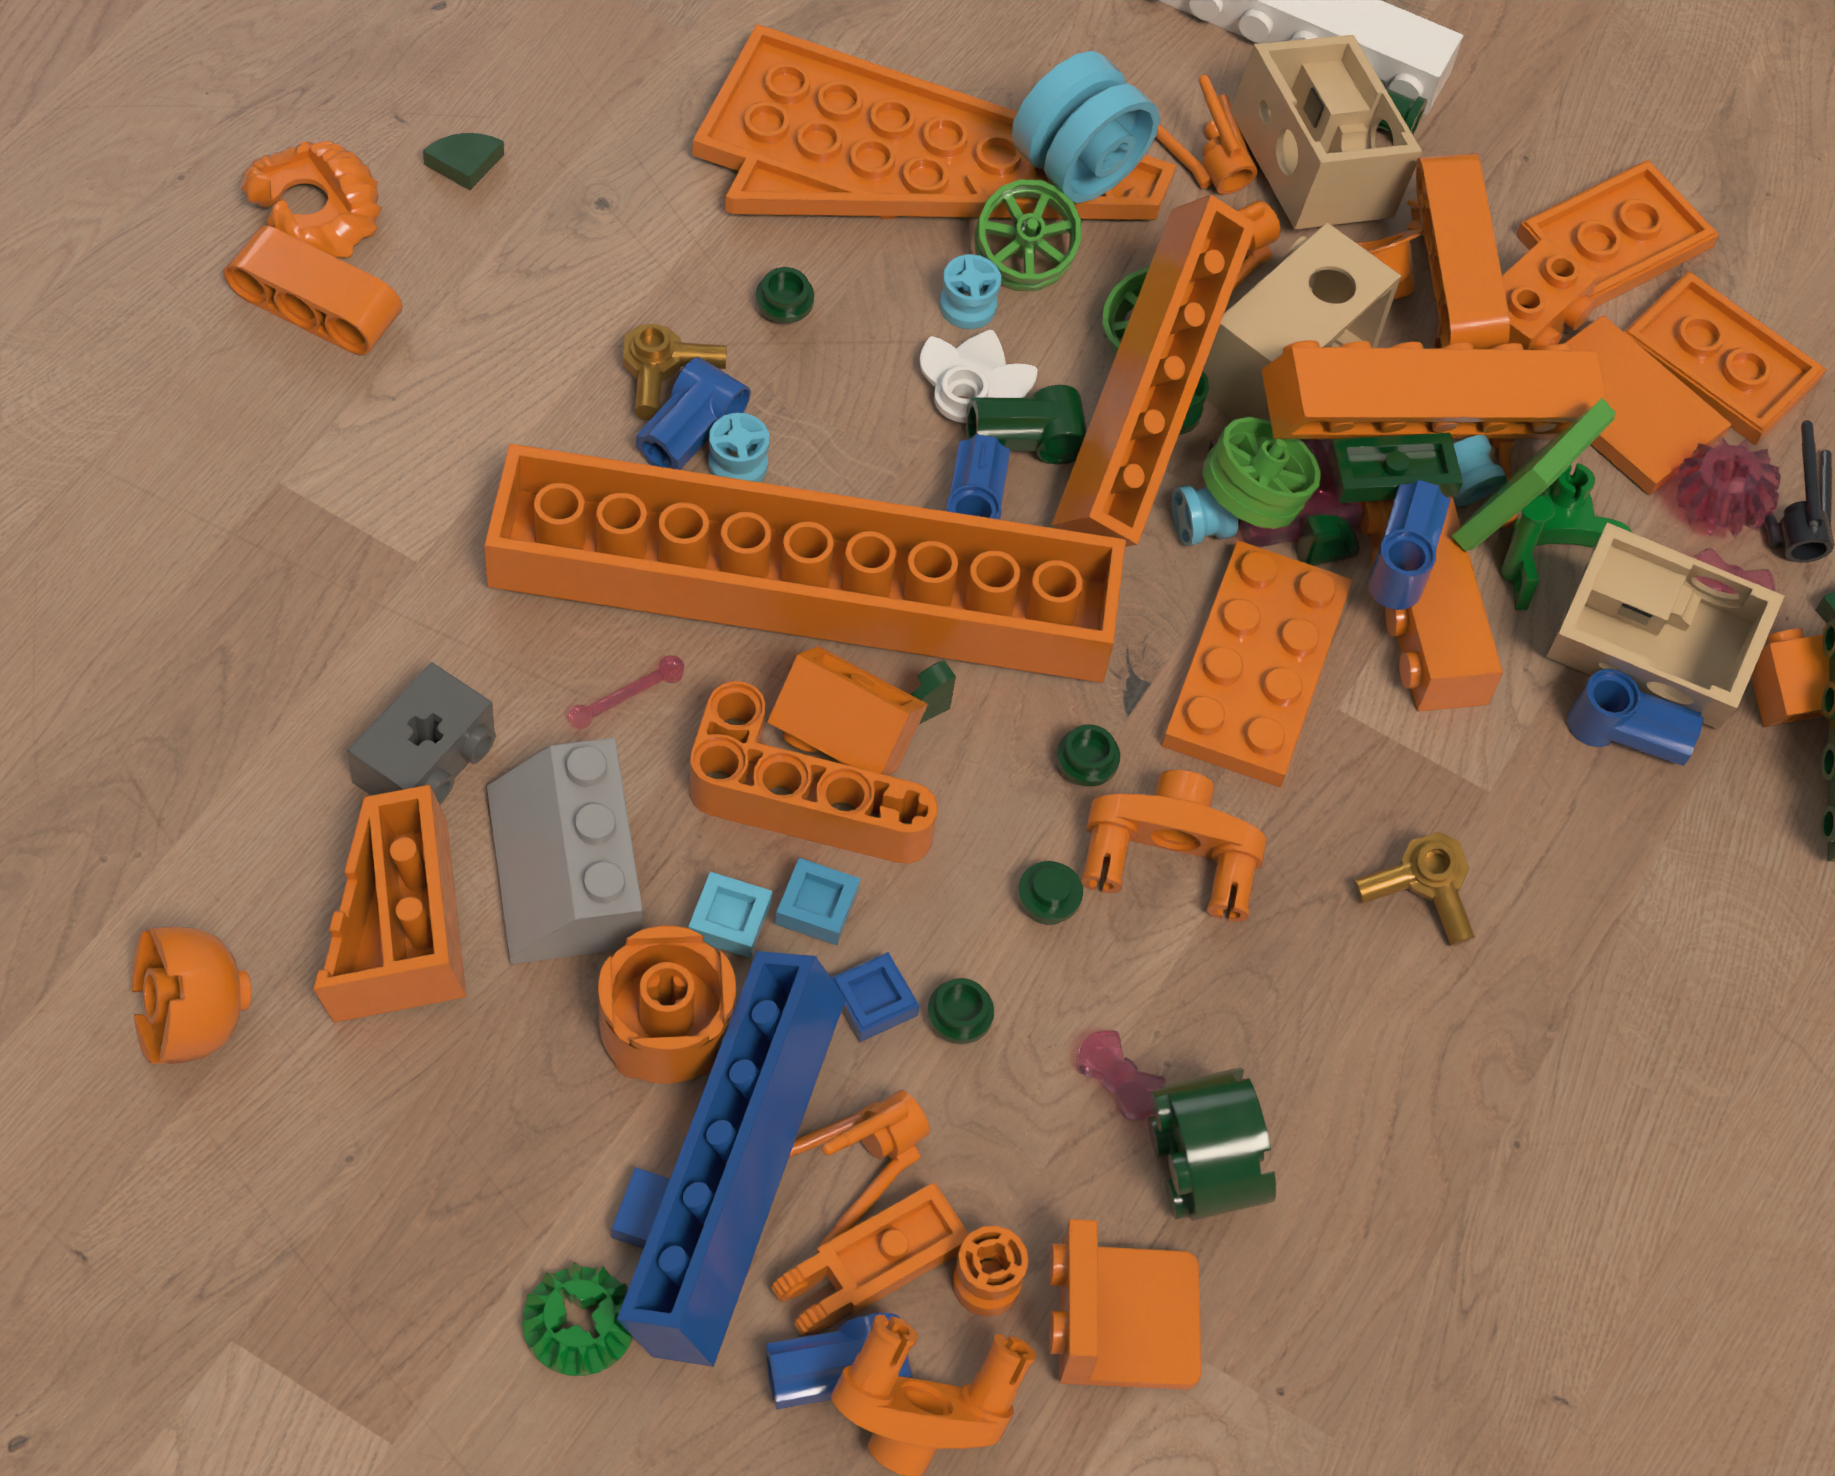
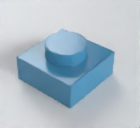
M799 858L777 909L775 924L838 945L858 895L861 878Z

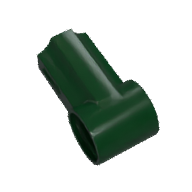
M1068 385L1047 386L1035 392L1030 398L971 397L966 410L967 440L973 438L976 434L997 437L999 443L1009 448L1010 451H1037L1040 460L1048 464L1059 465L1076 461L1087 433L1081 395L1077 389Z

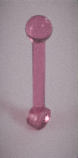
M666 656L661 660L658 670L589 706L582 704L573 706L568 713L570 725L576 729H585L591 725L593 717L662 681L667 683L680 681L684 676L683 661L677 656Z

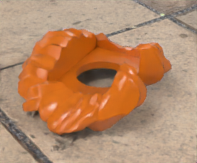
M330 140L315 144L310 141L302 142L297 146L288 147L283 152L263 155L261 158L253 160L251 166L243 172L241 190L246 194L247 201L251 204L257 203L260 207H271L274 205L268 217L267 226L279 229L334 257H351L354 245L360 243L362 238L374 235L377 230L375 221L382 208L377 205L379 197L377 191L378 181L372 177L369 167L363 164L362 160L352 151H346L345 148ZM312 184L321 188L326 193L328 201L321 210L315 213L294 214L289 209L285 199L280 198L291 186Z

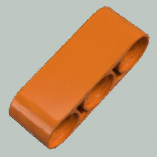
M261 226L224 268V277L228 285L247 302L357 355H365L374 347L402 312L403 308L401 299L395 290L381 279L271 226Z

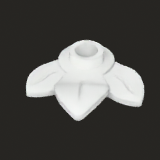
M987 330L968 339L958 348L940 338L931 336L926 341L920 354L922 374L935 387L934 402L937 409L946 418L956 422L967 423L966 410L971 397L1026 398L1036 383L1038 369L1035 366L1018 363L1006 365L1001 343L993 330ZM959 396H964L969 399L959 398Z

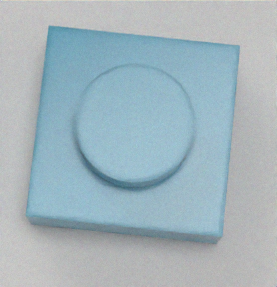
M710 871L688 928L703 935V941L712 947L751 959L772 903L773 891Z

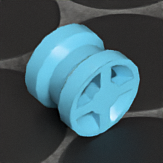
M970 254L958 256L948 263L943 275L940 310L943 317L950 324L962 329H976L984 327L992 321L997 311V295L1000 292L1001 274L998 267L987 258Z
M731 413L722 416L714 422L709 436L708 469L710 474L761 482L768 469L769 432L766 425L757 417L747 413ZM732 451L737 452L738 457L732 456Z
M1475 435L1454 444L1463 480L1458 497H1453L1456 507L1472 504L1487 497L1507 481L1508 477L1504 469L1499 465L1493 464L1489 456L1491 445L1486 436Z
M1189 485L1176 487L1173 490L1171 496L1172 516L1175 529L1183 545L1187 547L1199 545L1207 536L1215 535L1223 540L1232 538L1237 534L1239 518L1221 506L1207 489V486L1194 489Z

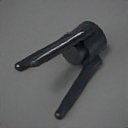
M1805 420L1801 424L1806 501L1795 502L1787 506L1783 511L1784 517L1781 518L1779 523L1751 473L1743 472L1740 476L1741 482L1767 530L1769 547L1771 549L1784 547L1786 558L1798 563L1822 559L1832 552L1835 545L1831 528L1832 453L1829 450H1823L1820 453L1818 481L1813 423L1809 420Z

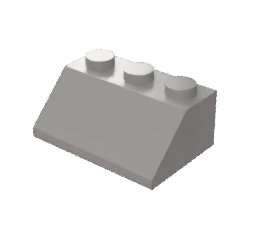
M616 738L550 745L487 785L510 964L617 951L626 944L627 938L643 930V909Z

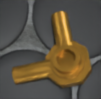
M658 324L639 325L625 334L623 367L638 379L635 414L641 419L651 420L660 409L662 380L664 381L676 373L680 366L685 367L696 357L702 358L718 369H726L727 345L683 343L681 338L668 326Z
M1436 832L1412 840L1399 865L1354 879L1356 891L1362 904L1410 889L1411 892L1430 901L1434 900L1451 946L1459 945L1475 938L1458 892L1470 868L1460 842L1448 835Z

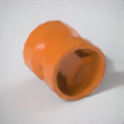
M983 1226L972 1231L962 1242L952 1283L956 1298L968 1311L984 1317L998 1316L1009 1310L1018 1300L1029 1263L1027 1249L1020 1237L1011 1230L1000 1226ZM986 1258H992L991 1261H984L980 1263V1261Z

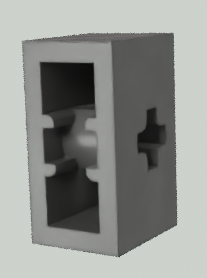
M430 662L347 750L352 783L371 796L430 784L439 805H441L451 792L456 776L469 762L476 764L481 761L494 743L496 733L494 730L492 701L433 662Z

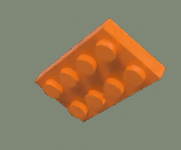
M1237 540L1165 733L1162 747L1281 788L1353 579Z

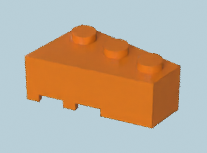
M431 785L364 797L344 871L347 882L339 911H334L329 928L332 939L323 970H318L313 988L334 1023L467 997L448 822Z

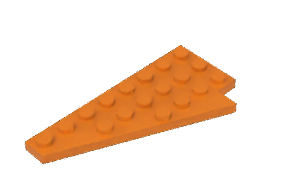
M756 24L697 131L692 147V156L739 171L725 196V212L731 214L877 216L882 219H894L898 216L980 217L986 201L1001 186L1020 179L1041 180L1051 184L1044 170L1034 167L1014 146L1011 133L1013 121L1018 111ZM1145 155L1133 171L1113 189L1094 200L1081 203L1073 202L1080 219L1156 220L1173 182L1177 165ZM1015 198L1023 215L1034 212L1038 200ZM1002 203L991 213L989 218H1011L1004 203ZM1046 205L1041 218L1063 219L1049 205Z

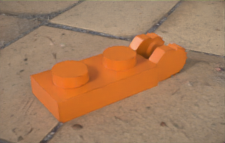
M931 1183L818 1247L816 1255L782 1274L773 1283L771 1288L780 1302L790 1301L815 1287L827 1275L837 1292L818 1304L807 1308L794 1323L802 1337L813 1336L836 1324L849 1311L853 1316L959 1254L961 1244L969 1233L936 1183Z

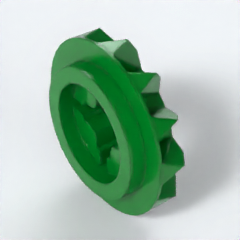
M573 1262L567 1269L554 1274L546 1272L541 1283L532 1293L527 1294L522 1319L524 1338L535 1358L547 1368L569 1376L592 1375L615 1364L626 1353L634 1338L617 1320L628 1291L626 1283H620L608 1273L604 1266L594 1269L581 1267L576 1262ZM565 1298H567L570 1304L574 1302L580 1309L588 1308L591 1305L594 1307L598 1305V1308L592 1313V1325L596 1339L592 1337L589 1331L584 1332L578 1325L571 1326L567 1330L565 1328L560 1330V1326L567 1320Z

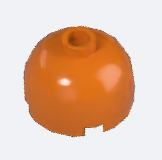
M163 926L149 928L150 931H142L134 952L132 970V992H143L146 1015L134 1014L135 1029L141 1050L147 1061L152 1064L185 1063L205 1058L225 1044L236 1029L240 1011L249 1009L251 1003V982L248 972L246 970H238L233 954L219 937L201 929Z

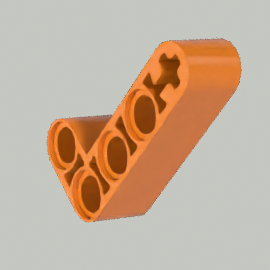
M1478 153L1420 157L1416 163V192L1439 319L1435 349L1461 342L1471 343L1473 349H1491L1499 345L1508 344L1510 338L1509 311Z
M741 681L721 684L712 692L705 708L690 759L689 795L692 803L701 812L710 816L896 863H913L928 854L933 843L938 803L934 794L927 787L916 782L763 744L766 703L762 693L755 686ZM729 719H741L747 723L743 725H731L724 721ZM715 771L729 774L730 777L713 779L707 776V774ZM783 787L793 791V793L776 795L769 790ZM837 803H847L854 806L856 809L851 811H840L833 808L831 805ZM872 812L879 813V817H872Z

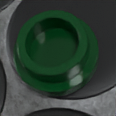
M791 267L775 268L768 272L758 284L756 289V305L759 311L772 321L779 323L797 322L811 312L814 305V290L807 277L801 271Z
M1086 724L1076 727L1061 739L1056 759L1062 774L1073 783L1089 787L1098 786L1108 782L1116 774L1120 763V750L1113 736L1106 729L1097 725Z
M1043 861L1030 866L1021 876L1017 891L1018 900L1023 910L1031 919L1040 924L1054 925L1068 920L1078 911L1083 898V885L1078 875L1070 867L1059 862Z
M957 978L945 982L935 989L929 999L927 1017L933 1031L942 1039L955 1044H969L981 1039L989 1031L994 1018V1004L988 992L980 984L970 979Z

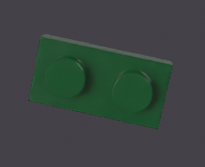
M1451 433L1332 439L1328 451L1339 503L1394 500L1400 484H1411L1417 480L1438 485L1440 491L1446 497H1458L1463 484Z

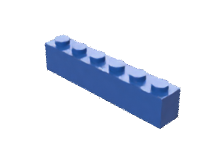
M756 951L617 1318L622 1326L653 1358L711 1367L715 1365L846 1000L816 956Z

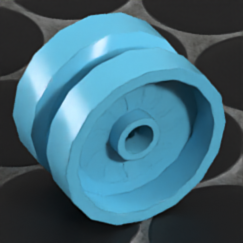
M1095 51L1078 53L1059 63L1039 80L1018 110L1013 121L1011 139L1015 148L1034 167L1044 170L1048 181L1053 186L1058 187L1073 202L1081 203L1094 200L1113 189L1133 171L1146 155L1157 135L1160 115L1157 106L1139 88L1126 83L1123 73L1105 55Z

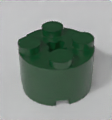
M1241 1067L1160 1085L1159 1090L1150 1092L1154 1116L1148 1117L1149 1132L1156 1156L1168 1155L1172 1178L1166 1179L1165 1183L1169 1205L1175 1220L1189 1217L1193 1221L1275 1201V1171L1261 1174L1260 1162L1264 1161V1152L1271 1150L1264 1116L1250 1078L1243 1079L1244 1069Z

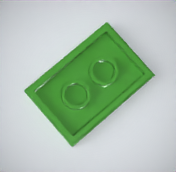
M1603 398L1596 402L1528 459L1452 535L1455 541L1465 552L1475 549L1544 492L1615 419L1614 415L1616 412Z

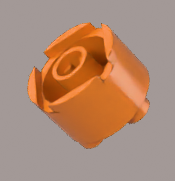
M663 925L640 930L627 938L626 944L612 957L610 954L602 966L598 981L600 1036L607 1053L614 1061L615 1067L626 1077L639 1078L653 1083L671 1084L709 1074L712 1070L735 1009L736 980L732 965L721 950L720 953L717 952L712 946L703 941V935L689 928Z

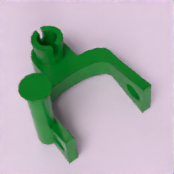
M1576 464L1572 475H1569L1572 469L1570 465L1544 491L1543 495L1536 497L1521 510L1522 515L1516 521L1509 540L1510 545L1501 566L1502 576L1506 580L1513 582L1515 610L1528 609L1539 583L1533 558L1535 546L1573 544L1594 548L1607 522L1632 532L1629 526L1620 521L1595 516L1590 495L1595 485V476L1588 467L1582 464Z

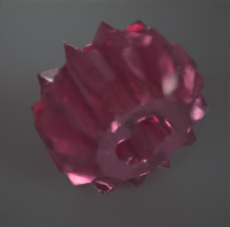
M1722 435L1715 443L1714 448L1698 443L1696 450L1693 451L1692 458L1684 459L1683 464L1679 468L1678 475L1680 483L1677 486L1676 498L1678 507L1687 509L1686 516L1688 517L1689 525L1707 522L1706 528L1710 536L1719 528H1727L1735 539L1742 531L1743 526L1758 531L1761 524L1765 521V516L1772 515L1773 510H1776L1779 500L1777 490H1779L1781 476L1779 467L1770 464L1771 459L1768 449L1751 452L1747 437L1738 446L1729 445Z

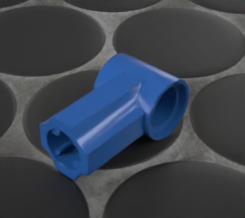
M700 357L692 359L675 381L671 398L636 435V448L643 453L648 464L652 466L681 470L709 439L710 429L714 422L724 415L744 413L750 400V387Z
M976 434L971 439L959 441L950 494L946 505L947 512L1000 520L1010 449L1000 444L997 437Z
M1417 480L1411 484H1400L1397 489L1382 542L1368 579V588L1372 597L1379 604L1389 609H1407L1418 603L1435 564L1436 549L1450 504V499L1442 494L1438 485Z
M1614 669L1599 670L1593 674L1567 714V723L1571 733L1588 746L1603 747L1617 742L1682 766L1687 763L1692 755L1695 744L1700 736L1704 719L1701 717L1700 712L1641 692L1637 683L1629 675ZM1599 705L1603 706V707L1606 708L1608 711L1602 709Z
M884 1312L868 1314L847 1321L836 1332L767 1343L765 1353L768 1378L776 1410L831 1400V1394L843 1369L853 1365L857 1354L861 1351L872 1329L871 1325L875 1316L885 1315L889 1320L891 1316L900 1319L899 1315ZM907 1355L898 1375L913 1378Z

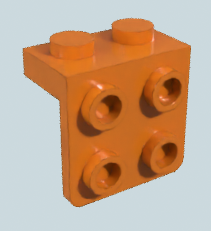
M1069 1219L1062 1243H1052L1049 1255V1285L1059 1286V1311L1052 1310L1049 1321V1353L1059 1354V1384L1178 1390L1194 1388L1202 1374L1199 1262L1196 1256L1187 1251L1098 1247V1220Z

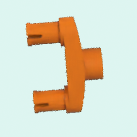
M1167 770L1158 776L1155 796L1145 794H1109L1100 796L1091 802L1086 824L1087 831L1091 834L1084 872L1081 874L1080 880L1084 887L1096 890L1103 866L1106 871L1102 892H1119L1123 884L1122 876L1129 841L1213 859L1217 866L1207 912L1211 916L1222 919L1224 909H1227L1229 897L1231 896L1228 921L1241 922L1249 917V902L1256 869L1263 866L1267 838L1263 832L1248 822L1211 808L1214 783L1209 778L1187 770Z
M885 1315L875 1316L871 1325L872 1329L861 1351L857 1354L853 1365L843 1369L830 1397L836 1408L847 1419L857 1426L873 1432L867 1447L874 1459L885 1468L897 1474L922 1476L926 1473L937 1449L978 1448L998 1443L1013 1417L1014 1408L1012 1403L1017 1395V1391L1030 1365H1033L1036 1359L1034 1349L1017 1337L1009 1335L1008 1339H1006L1004 1334L995 1335L991 1348L972 1384L968 1383L963 1387L901 1377L898 1373L911 1347L915 1345L918 1334L910 1324L902 1319L891 1316L888 1320Z

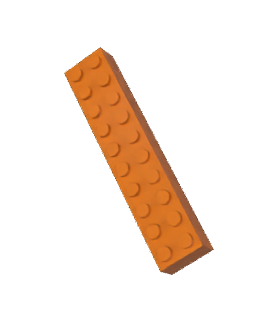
M510 443L484 548L487 587L1104 683L1114 644L1126 539Z

